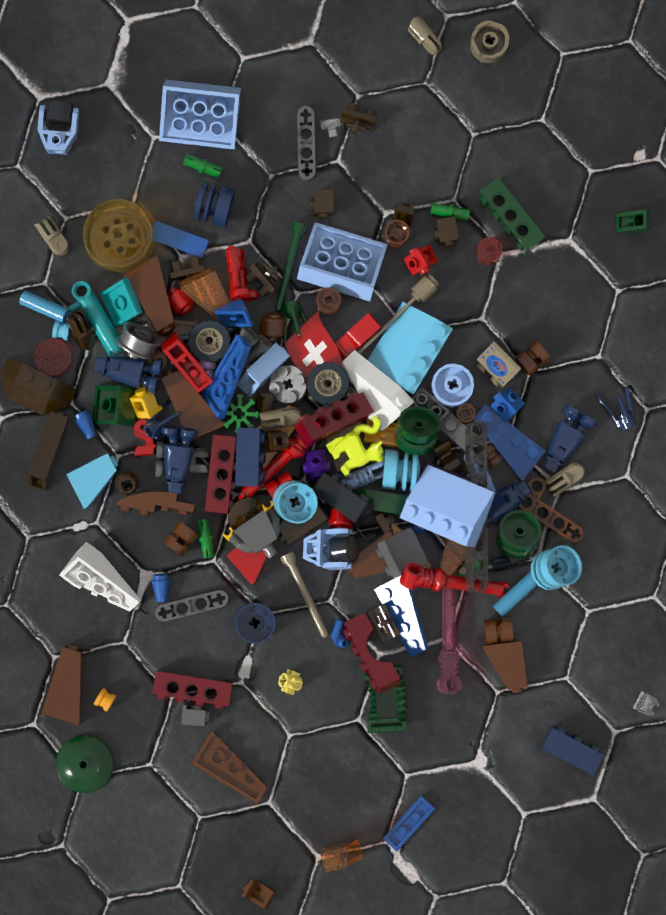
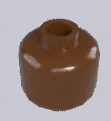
M266 313V316H263L260 321V334L270 341H277V338L284 336L285 319L278 313Z

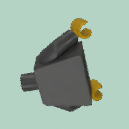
M270 501L271 506L268 508L262 504V512L236 530L229 527L231 533L229 535L223 533V536L237 549L248 554L253 552L257 554L263 550L268 559L276 555L278 551L272 543L278 539L280 519L274 509L273 502Z

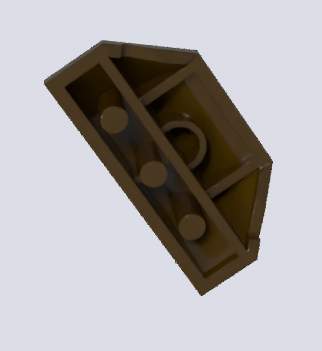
M7 358L0 373L8 400L42 416L49 414L50 411L56 412L70 407L77 392V389L11 358Z

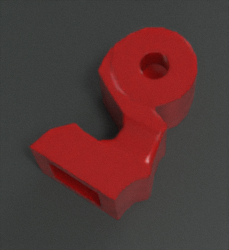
M146 419L138 420L134 426L135 436L145 440L144 446L136 448L135 457L155 455L157 446L154 438L151 439L144 430Z

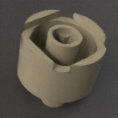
M494 21L480 23L476 26L471 36L470 49L472 54L482 63L499 61L507 52L509 33L500 23ZM487 39H489V41H493V44H486Z

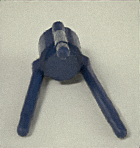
M625 387L629 412L626 411L621 397H617L623 413L618 416L620 420L617 419L599 395H596L600 404L614 420L617 428L621 427L622 431L637 425L628 387Z
M170 399L162 405L163 409L145 422L144 430L151 439L155 438L158 440L166 436L161 432L162 426L181 414V411H177L163 421L155 420L171 403Z

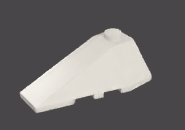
M355 350L341 363L351 384H354L358 394L364 392L374 411L368 418L372 422L373 416L380 419V431L389 426L400 416L403 410L414 402L398 384Z
M88 542L75 553L60 573V576L74 587L79 589L84 587L92 591V595L97 597L99 594L106 597L108 602L125 610L131 611L141 601L106 557Z

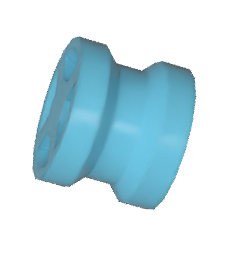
M55 320L52 338L57 339L60 337L68 341L71 332L68 322L62 323Z

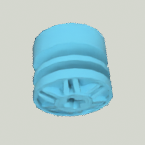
M385 449L382 489L395 490L397 482H401L402 491H405L406 483H410V492H412L419 480L420 462L418 455H413L412 460H408V453L405 452L403 459H399L398 450Z
M294 480L287 481L281 484L274 492V509L279 516L288 522L295 524L304 523L315 514L318 505L317 496L313 489L306 484ZM296 496L298 503L292 505L290 499H294Z
M563 545L538 553L533 558L531 564L533 580L539 587L545 590H555L573 584L579 579L582 572V562L577 552L569 546Z

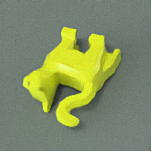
M372 417L374 423L372 427L360 424L345 436L336 438L326 445L335 460L340 457L342 452H346L349 460L340 469L344 477L349 475L351 469L364 466L369 461L381 462L384 460V451L381 446L382 441L374 443L368 449H365L359 438L361 432L375 434L380 430L381 421L378 417Z

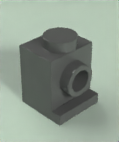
M183 705L182 725L205 726V722H209L210 711L202 710V706L191 705V709H187L188 705Z

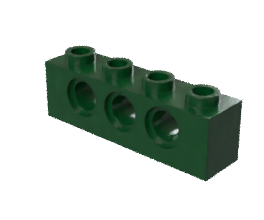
M498 177L480 190L479 200L485 207L489 206L492 210L491 215L497 222L501 221L504 225L502 227L504 232L509 237L512 235L516 240L514 244L520 251L524 250L527 253L544 240L545 235ZM494 198H502L504 204L502 206L495 205ZM512 212L515 214L516 219L509 221L506 219L505 214ZM519 227L526 228L527 235H519L517 229Z

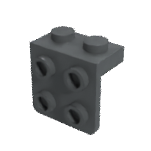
M411 528L377 543L378 548L375 549L379 558H384L387 564L384 568L388 576H393L394 579L401 576L407 563L414 562L421 566L427 562V557Z

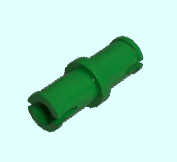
M188 153L183 162V165L199 170L198 172L201 174L204 172L219 178L223 168L207 162L205 158L202 160Z
M432 202L430 215L433 214L447 218L455 217L468 221L470 209L453 207L452 204H449V206L436 204Z
M209 519L196 521L200 536L198 542H201L203 559L215 557Z

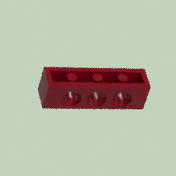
M364 392L358 395L352 393L345 397L346 400L342 402L339 399L331 403V407L327 409L324 406L317 409L314 415L310 416L308 413L300 417V422L294 427L305 447L363 421L372 415L374 411Z
M213 435L205 512L228 514L233 505L234 499H230L231 491H235V480H232L233 472H236V461H234L237 446L236 437ZM228 451L230 453L229 460L222 461L219 457L220 453ZM220 470L228 472V477L225 480L218 479L217 474ZM218 489L226 491V496L223 499L216 498L215 492Z
M156 671L152 694H156L158 699L168 700V697H174L176 702L187 703V700L195 701V705L206 706V703L214 704L213 708L225 709V706L230 705L233 683ZM170 682H176L179 685L176 693L169 691L168 685ZM189 685H195L198 688V693L195 696L188 694L187 688ZM214 688L217 691L216 698H208L206 695L207 689Z

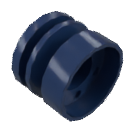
M203 181L194 203V220L199 221L202 213H204V223L208 221L211 215L213 216V225L226 228L236 190L223 186L218 194L216 193V184L213 183L210 191H208L209 182Z
M250 602L243 605L236 612L234 627L237 634L244 641L262 643L273 635L276 627L275 617L267 606L258 602ZM253 617L259 620L256 628L253 625H249Z

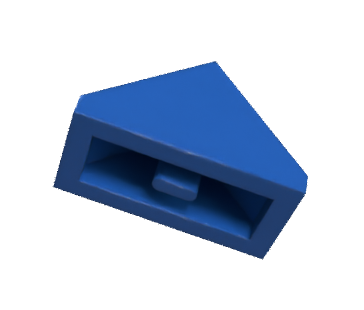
M241 298L214 311L218 321H221L226 327L253 326V322Z

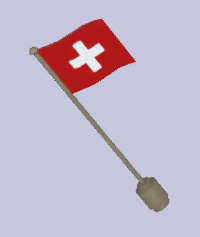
M430 274L421 278L411 288L413 298L357 352L361 354L415 300L425 302L437 291L439 283ZM318 311L300 328V337L297 336L296 332L285 342L291 360L295 366L304 371L306 380L311 370L323 362H333L343 368L341 364L343 360L338 348L324 328ZM325 381L324 385L327 387L331 381ZM309 396V400L311 402H314L315 400H313V398Z

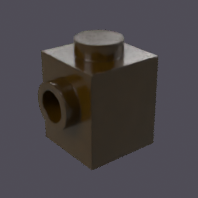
M333 189L314 190V199H311V210H315V215H319V218H330V215H334Z
M456 218L436 219V229H433L435 240L439 241V245L444 244V247L454 246L455 242L459 240Z

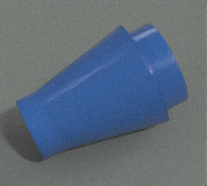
M88 410L74 415V422L84 434L86 440L97 435L91 413L89 414Z
M154 574L151 581L156 602H167L170 578H168V574Z

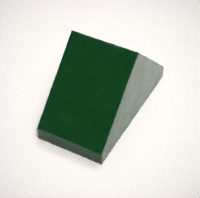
M648 209L616 214V233H646L649 229Z

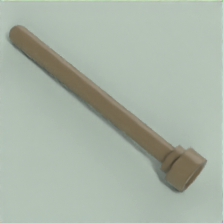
M294 551L281 556L280 559L286 567H289L323 638L328 637L329 633L295 564L297 562L295 558L297 557Z

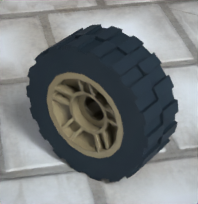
M214 318L201 319L190 329L188 336L190 351L201 361L215 362L223 358L230 347V333L226 325H223L221 321H217ZM212 337L213 342L207 344L206 338Z
M333 362L318 364L308 375V392L313 400L319 404L330 405L339 399L343 400L349 389L348 375L340 365ZM330 380L332 385L326 387L324 382Z

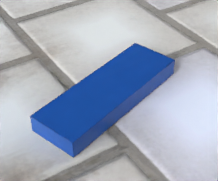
M155 221L149 236L150 240L193 256H198L203 259L209 243L207 239Z
M421 795L382 839L397 852L436 808Z

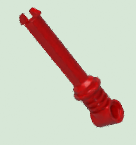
M298 434L295 435V438L289 439L288 449L284 450L263 469L265 471V482L262 483V487L293 458L304 457V452L310 447L309 445L305 447ZM245 486L241 490L243 493L238 498L252 497L262 487Z
M414 562L406 564L399 579L400 584L410 590L421 586L438 592L445 587L498 595V597L506 594L503 591L504 587H510L506 581L497 582L449 575L442 571L441 568L433 570L422 568Z

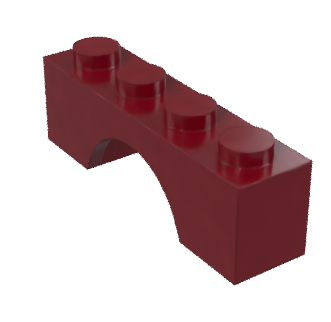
M363 613L344 622V636L347 641L351 640L353 644L351 646L352 651L356 657H360L362 661L360 663L364 673L368 672L371 678L369 682L373 690L377 689L378 693L381 694L400 685V677L392 662L378 661L367 650V644L374 635V629L366 614Z

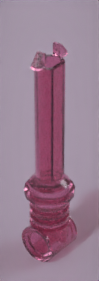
M444 587L443 649L439 652V656H437L439 663H442V665H439V668H442V670H439V673H442V675H439L437 689L442 694L449 695L457 694L461 689V680L459 675H456V673H459V670H456V668H459V665H456V663H459L461 656H459V652L456 650V589ZM448 680H450L452 683L450 689H448L446 685Z

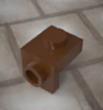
M251 879L244 886L242 896L267 910L276 892L261 882Z

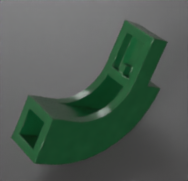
M358 488L355 490L357 494L363 493L371 499L369 502L374 505L372 511L401 515L406 500L409 497Z

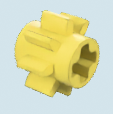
M287 670V674H281L279 677V686L282 687L281 691L294 695L295 691H299L303 684L302 678L299 677L300 673Z

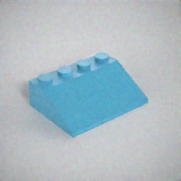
M402 302L396 313H398L407 303ZM409 306L385 330L368 361L398 384L406 393L413 396L453 328Z

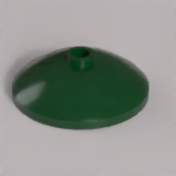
M92 735L75 736L66 741L57 754V774L62 783L73 791L80 793L94 792L103 787L113 773V754L108 745L98 737ZM81 761L87 763L86 768L80 766Z

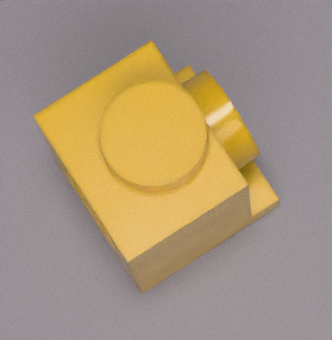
M145 387L137 389L135 394L129 398L137 418L151 419L163 409L161 405L157 404L154 394L147 391Z

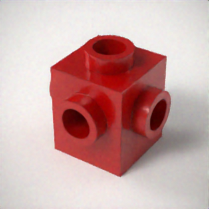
M430 245L422 248L418 246L410 250V255L404 258L412 276L418 273L421 275L431 271L430 267L438 262Z

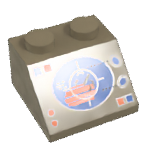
M495 342L476 359L478 363L476 367L483 374L486 372L491 377L489 380L496 387L500 386L503 388L521 370Z

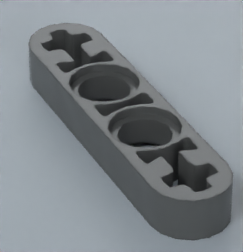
M303 106L297 113L298 171L302 180L310 181L315 177L316 173L315 121L313 109ZM304 111H308V114H311L308 117V124L312 123V126H300V124H304V117L300 116L304 114ZM304 129L311 131L312 136L309 139L301 137V132ZM304 148H309L312 151V155L309 158H304L301 155V151ZM301 161H313V164L309 163V170L313 172L309 173L308 177L305 176V173H302L305 170V163L301 164Z
M217 590L162 604L156 608L155 616L159 621H170L224 607L228 603L229 598L225 591ZM218 593L221 596H225L223 604L219 605V602H213L214 607H210V601L207 596L211 595V599L217 598ZM204 598L207 605L204 609L196 607L197 599ZM180 603H186L188 606V611L185 614H180L177 610V606ZM174 604V612L177 616L173 617V613L167 614L165 619L163 616H159L161 608L164 607L165 610H170V605Z

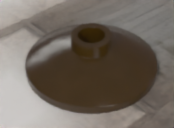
M252 497L237 500L231 506L228 513V521L232 529L236 530L246 523L248 516L251 515V518L262 512V503Z

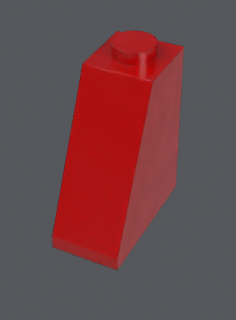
M237 548L227 555L251 585L256 582L267 558L263 550L257 554L254 552L248 554Z

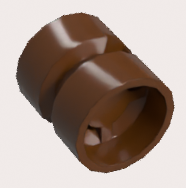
M393 220L386 226L385 241L393 248H401L408 242L410 230L404 221Z
M330 287L322 289L316 298L318 310L325 315L337 313L341 306L339 292Z
M538 341L528 346V351L523 350L515 357L520 367L528 376L539 370V365L544 366L551 360L549 354Z
M179 521L173 528L174 533L169 534L163 542L183 557L189 550L188 545L193 544L199 535ZM179 536L184 539L181 544L176 541Z
M511 617L499 618L498 621L495 619L483 620L486 644L498 643L499 640L502 642L514 641Z

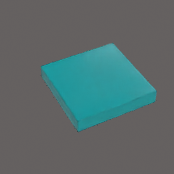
M128 278L120 280L100 293L115 328L122 326L125 322L143 313Z

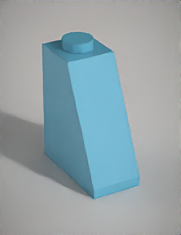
M108 453L66 474L84 509H88L118 472L116 467L119 465L115 457H110Z

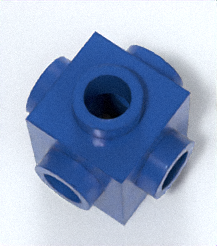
M509 387L505 392L500 390L493 397L495 401L490 406L507 422L525 405V402Z

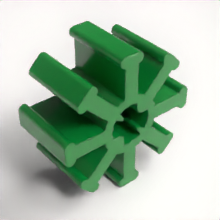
M238 394V406L230 402L229 406L232 411H227L225 415L232 417L224 423L227 430H229V427L234 422H237V428H241V423L243 422L248 428H254V424H251L247 417L259 419L258 411L247 412L252 406L256 405L255 402L250 399V402L243 407L244 396ZM239 409L242 410V413H245L244 417L241 416L242 419H238L234 415L235 412L238 413L237 410Z

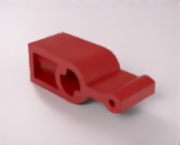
M367 313L335 343L344 360L383 327L371 313Z

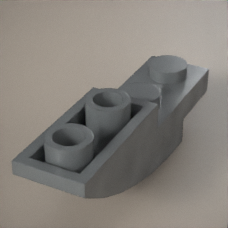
M423 387L411 398L414 401L412 403L414 406H422L435 412L440 419V431L466 453L479 441V437Z

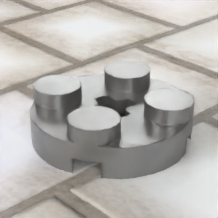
M295 365L280 366L270 378L269 391L280 402L294 403L299 401L306 395L308 390L306 374ZM291 379V384L293 385V387H289L287 389L285 381Z

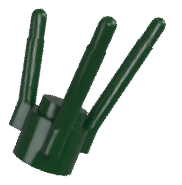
M297 300L283 304L284 310H282V315L285 319L283 342L285 349V342L288 340L287 316L289 319H293L298 337L301 336L297 317L301 315L304 323L308 321L303 307L299 306Z

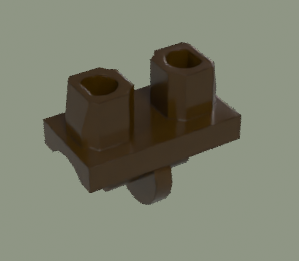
M351 102L348 103L346 108H343L340 122L347 124L346 127L352 128L353 135L357 134V130L365 132V129L374 130L376 122L375 109L368 107L365 108L364 113L357 112L358 105Z
M198 256L188 259L190 268L183 270L181 261L172 262V273H170L172 281L187 278L180 281L181 286L189 285L190 290L194 289L193 283L200 281L199 277H191L206 273L204 265L201 264Z
M257 262L249 267L250 270L245 277L251 283L258 279L263 283L257 289L262 297L277 292L280 289L275 282L279 278L275 273L279 269L276 265L271 268L266 263L262 267Z
M385 603L367 612L383 643L401 634Z

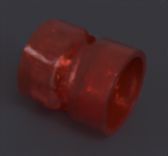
M494 238L483 239L476 250L477 260L485 266L495 264L502 253L500 242Z

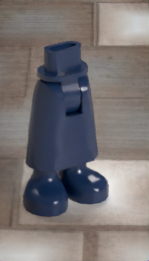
M97 356L94 371L101 372L102 376H107L132 387L140 388L141 385L148 387L150 393L156 394L160 381L159 377L162 374L163 359L157 358L153 364H146V359L142 358L134 359L116 356H106L103 358ZM147 373V374H151V375H153V376H152V377H145V376H143L142 374Z
M566 405L564 408L566 420L565 422H559L545 456L547 459L543 464V467L555 474L559 467H563L562 464L573 455L585 439L584 430L594 428L598 423L582 414L574 429L572 426L581 415V412L569 405Z
M162 426L161 432L169 437V443H164L167 492L182 494L194 451V446H190L192 438L197 436L198 430L188 427ZM179 435H181L182 437V443L180 446L178 444Z
M525 480L494 491L496 493L480 533L482 536L488 534L489 526L492 522L495 524L501 522L507 513L514 511L523 500L527 499L526 496L532 493Z

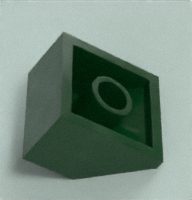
M95 386L93 423L134 427L136 416L129 398L135 394L137 388Z

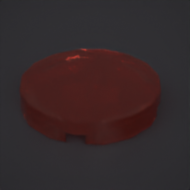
M51 338L42 341L36 347L34 362L37 369L49 376H59L70 368L72 353L65 342Z

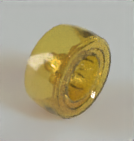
M124 199L105 201L96 206L85 221L83 228L85 250L89 257L105 270L129 272L146 262L154 249L156 236L154 224L149 214L134 202ZM121 219L120 224H114L115 220ZM133 224L134 229L131 231L127 230V225ZM105 227H109L107 234L103 233ZM120 230L123 234L122 237L118 236V239H115L114 233ZM130 238L136 239V243L130 245L128 241ZM105 241L111 242L109 248L104 247ZM123 246L124 252L118 253L117 248Z

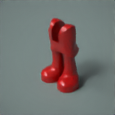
M234 246L227 247L226 260L228 274H231V300L235 301L239 298L243 302L257 300L259 298L258 291L249 289L246 283L247 269L244 250Z

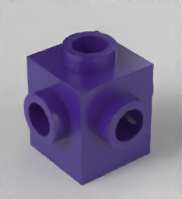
M325 450L306 451L307 462H303L304 474L308 473V481H319L323 473L331 471L330 460H326Z

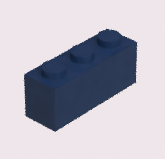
M237 428L235 486L262 487V483L265 482L263 464L266 462V453L263 452V447L266 444L267 435L264 433V429Z
M558 726L556 729L551 727L540 748L594 776L604 757L600 753L602 749L592 744L588 747L583 744V739L575 735L573 738L567 736V731Z

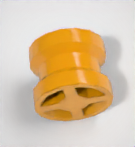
M103 688L96 698L94 705L103 707V710L107 712L117 695L107 692V689Z

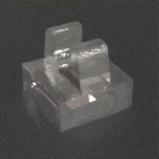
M339 117L320 121L321 129H327L330 138L337 136L336 127L341 126Z
M641 691L633 709L647 716H654L655 713L652 712V709L655 705L659 707V702L657 701L658 699Z

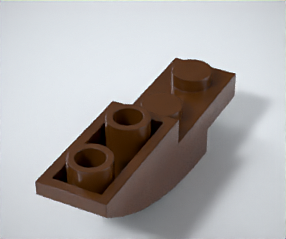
M170 492L134 494L120 499L116 503L117 506H121L120 510L131 512L132 509H137L139 514L150 516L151 512H156L157 506H160L159 510L170 512L171 509L179 510L178 514L189 516L190 512L194 513L196 507L193 504L178 502L179 494Z

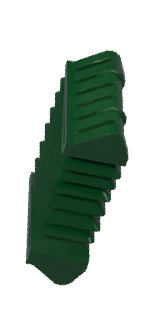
M394 666L399 677L403 675V666ZM368 672L364 673V679L369 682L371 678ZM400 678V685L381 694L378 693L377 689L373 690L370 682L366 685L370 688L368 692L371 693L368 697L372 699L369 702L371 707L368 708L370 712L367 713L370 716V719L367 721L368 733L379 734L383 732L396 733L406 731V721L403 719V717L407 716L403 713L407 709L404 706L407 702L404 698L407 693L403 691L406 686L402 685L404 679Z

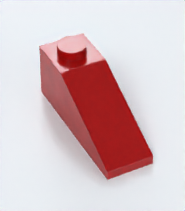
M177 332L162 342L163 352L197 393L213 382Z

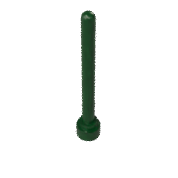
M292 222L293 238L275 305L276 312H281L283 309L300 237L303 236V233H306L307 225L299 222Z

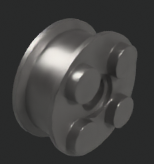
M125 322L123 324L124 331L122 335L117 336L116 344L127 351L131 358L154 359L156 355L155 349L162 344V339L154 331L141 324Z

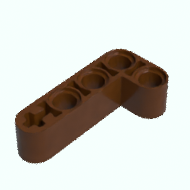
M539 477L531 479L528 485L532 493L526 496L531 500V505L525 508L520 504L518 508L533 514L541 524L571 543L581 541L584 531L580 526L539 500L546 488L545 481ZM534 481H538L541 484L539 492L534 491L531 487ZM539 508L546 509L547 516L545 518H540L537 515ZM556 518L563 521L561 529H557L553 525ZM569 524L570 527H568V529L571 531L577 530V535H579V537H575L572 539V534L570 532L565 531L564 534L562 533V531H564L567 528V525Z

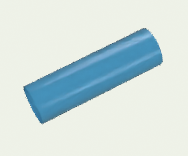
M24 291L19 300L20 305L62 323H66V318L70 317L71 314L70 309L28 291Z
M531 572L524 576L493 605V608L502 617L537 586Z

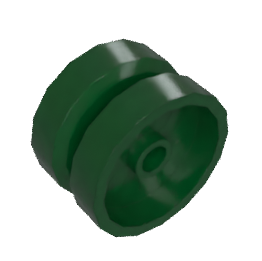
M412 406L403 410L398 418L395 441L398 447L412 455L430 453L437 444L440 430L439 417L432 410L422 406Z
M514 510L507 513L502 518L496 535V542L500 551L513 559H524L532 555L536 550L542 532L540 522L533 514L524 510Z

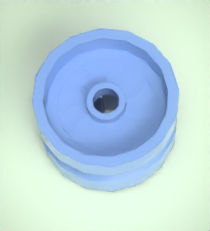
M447 364L438 369L431 383L433 397L449 408L459 407L466 403L472 395L474 388L471 373L465 367L458 364ZM454 383L456 388H453V390L449 389V384Z

